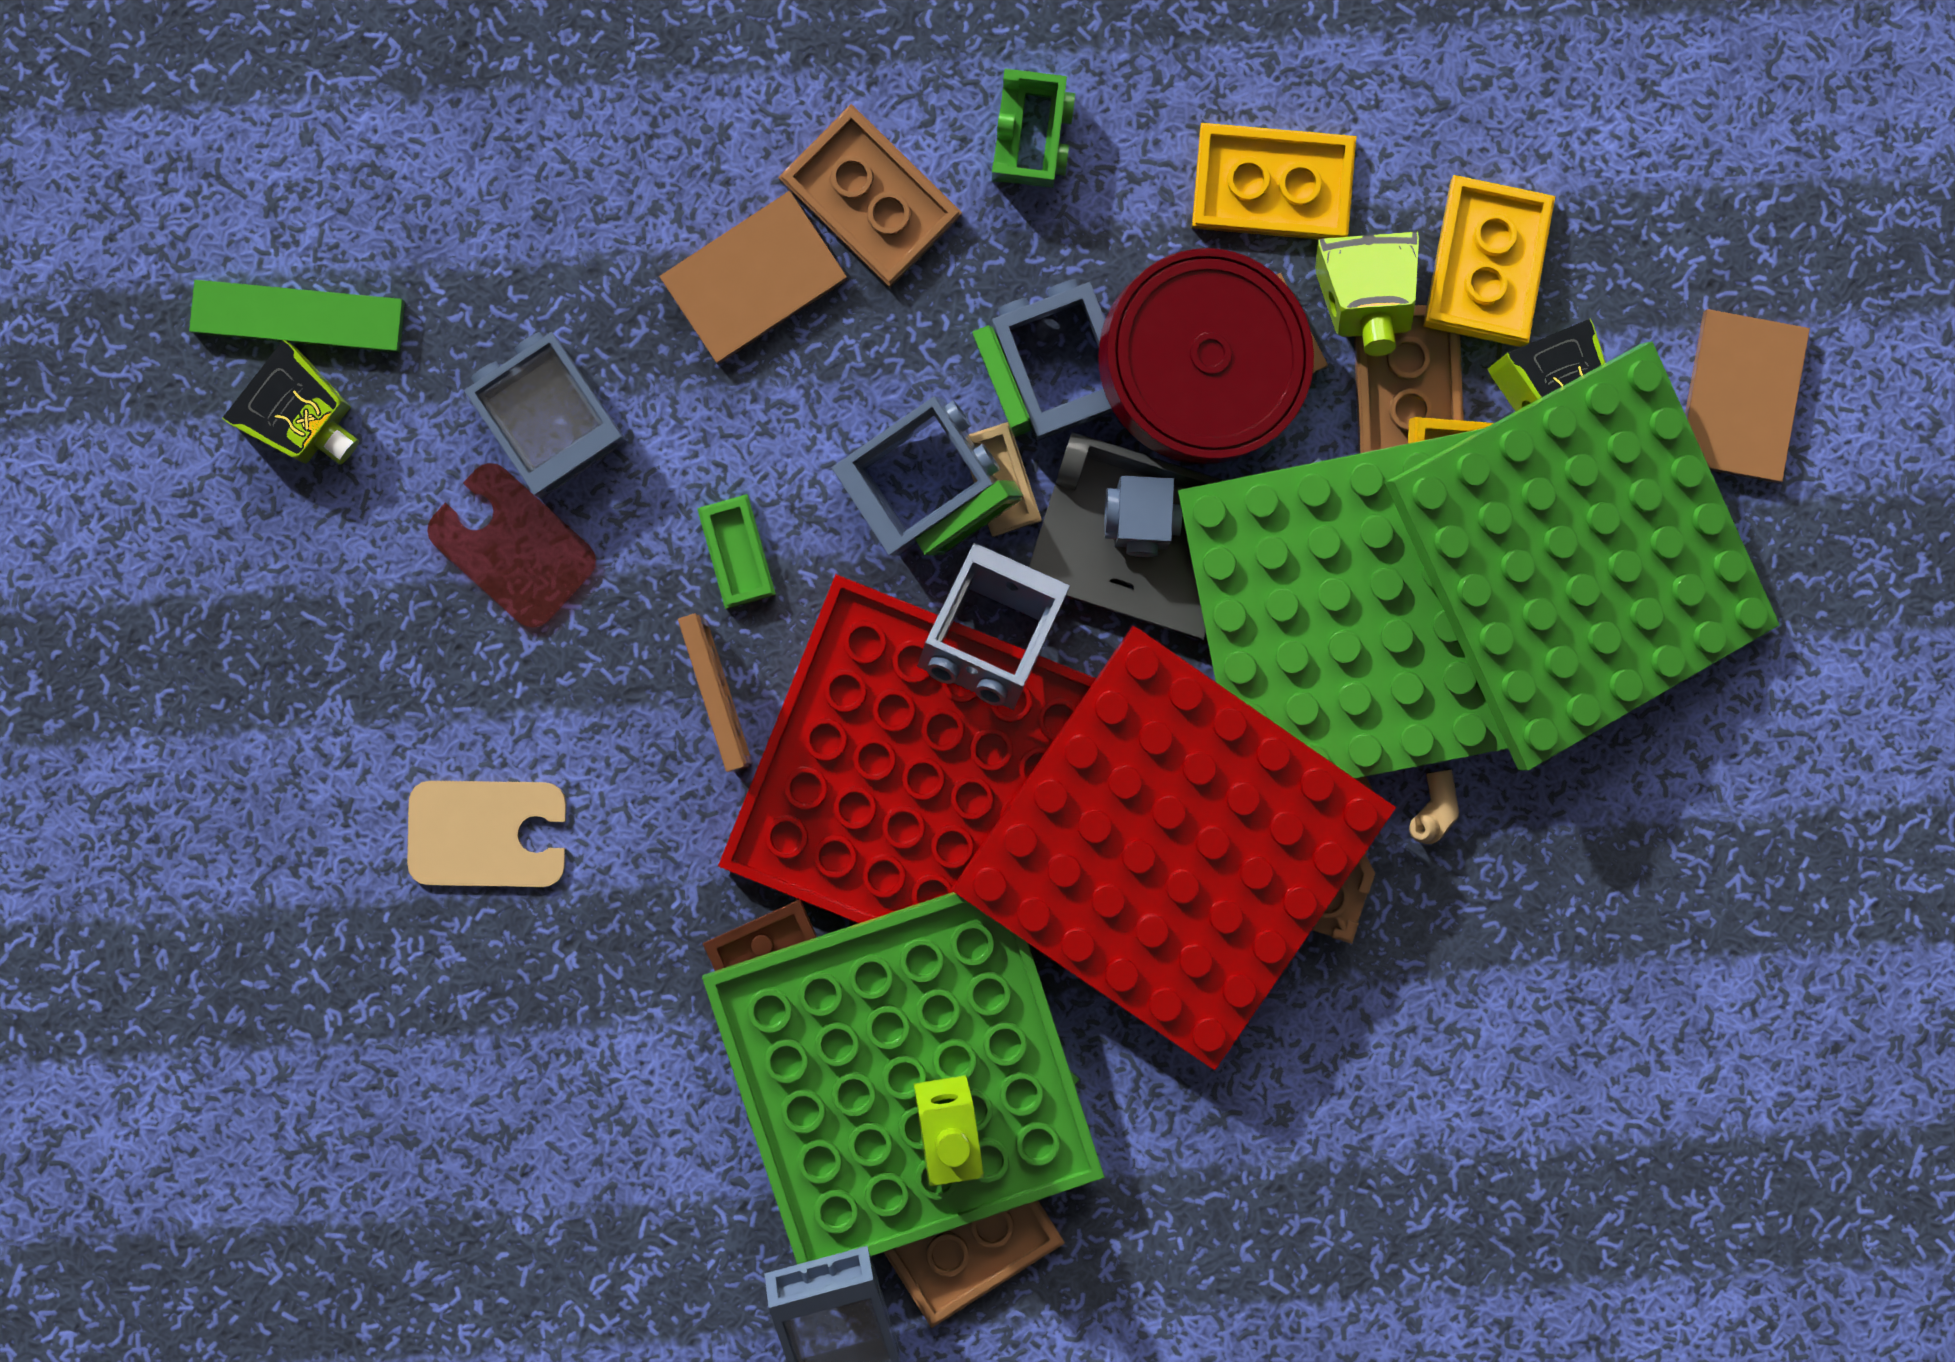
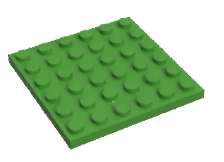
M1653 341L1642 343L1385 482L1518 770L1528 771L1780 625Z
M1482 429L1178 490L1216 683L1353 778L1508 749L1385 484L1386 481Z
M952 892L702 975L797 1264L868 1246L870 1255L873 1256L1105 1178L1029 944L956 893ZM966 1075L974 1106L984 1178L930 1186L927 1177L914 1083ZM943 1099L934 1103L944 1104L955 1101V1099Z

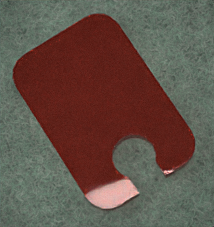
M494 463L483 464L475 469L463 484L474 494L483 495L491 502L493 517L490 523L483 529L470 530L460 522L458 513L447 503H444L428 523L429 539L435 547L519 623L532 628L543 626L552 619L592 575L597 561L595 552L587 542L505 468Z

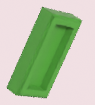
M988 325L973 331L975 343L1013 436L1016 437L1031 431L1029 415L993 327L990 328Z
M998 480L915 540L924 555H944L1022 500L1021 497L1024 495L1015 481Z
M748 494L697 508L725 609L776 596Z

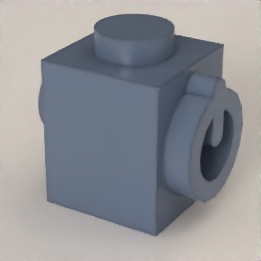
M1121 476L1117 489L1107 488L1104 510L1105 539H1115L1114 547H1127L1126 554L1130 556L1154 557L1158 556V549L1167 550L1171 543L1172 535L1180 536L1182 525L1181 504H1173L1174 478Z

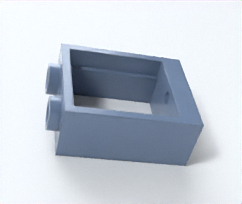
M1076 279L1059 283L1047 290L1048 298L1030 305L1027 298L1012 301L998 308L1000 316L992 319V327L1029 415L1031 430L1036 442L1113 413L1104 389L1041 412L1010 331L1082 303L1099 347L1105 319L1090 282L1078 286Z
M933 396L831 467L888 555L900 556L917 544L916 538L998 481L994 475L1000 470L998 463L984 444L977 448L965 432V430L971 427V424L954 400L947 404L944 399ZM938 420L978 481L906 530L867 471V468Z
M973 543L924 644L917 667L926 670L931 677L939 682L946 684L954 683L976 693L981 700L995 706L1003 705L1014 710L1060 612L1070 585ZM969 589L1039 620V624L1015 675L943 643Z

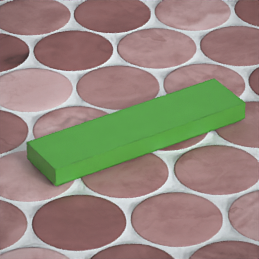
M194 280L189 331L193 334L277 342L285 340L288 343L400 353L405 301L398 298Z

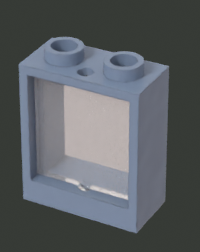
M538 332L524 339L514 348L517 353L516 356L501 366L497 361L484 366L472 375L471 380L474 384L464 390L532 493L539 499H543L627 442L559 339L552 332L544 337Z
M868 1246L764 1273L769 1311L787 1362H901L897 1337Z

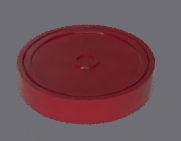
M1199 248L1181 251L1155 262L1125 287L1111 306L1105 319L1099 342L1098 361L1101 382L1107 400L1119 421L1130 434L1151 450L1165 457L1180 462L1205 465L1241 458L1264 446L1287 428L1299 412L1308 394L1314 368V349L1306 315L1299 301L1282 279L1263 264L1248 256L1223 249Z

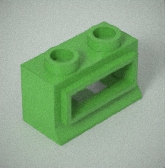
M1004 69L1002 100L992 166L993 182L1053 188L1055 175H1066L1069 144L1059 143L1061 123L1072 124L1075 93L1065 92L1067 76ZM1026 95L1051 98L1043 170L1017 167Z

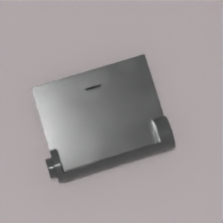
M1072 432L1029 567L1070 585L1066 595L1067 598L1203 641L1206 630L1183 514L1180 536L1172 535L1171 543L1167 550L1158 549V556L1154 557L1130 556L1126 554L1127 547H1114L1115 539H1105V497L1107 488L1117 489L1121 476L1174 478L1173 504H1180L1178 494L1180 489L1225 480ZM1115 580V581H1118V582H1121V583L1130 585V586H1132L1133 589H1131V588L1128 587V586H1125V585H1122V584H1119V583H1116V582H1110V581Z

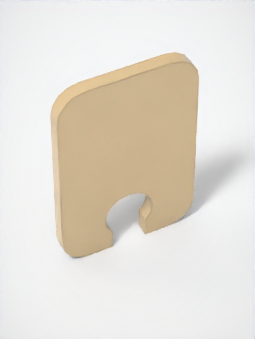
M421 782L414 787L409 797L408 871L414 880L425 885L551 886L558 882L564 873L565 848H548L539 853L530 852L521 844L519 830L525 820L535 816L543 817L549 822H566L565 795L559 787L546 782Z

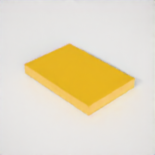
M1201 123L1191 229L1308 239L1348 237L1357 136Z
M1453 175L1447 196L1423 327L1518 347L1527 345L1530 340L1555 196Z

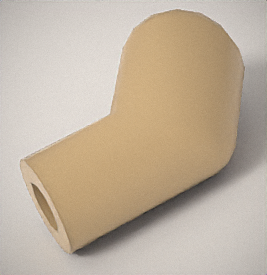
M1452 769L1426 774L1430 801L1411 820L1409 825L1412 838L1419 843L1433 844L1438 842L1459 817Z

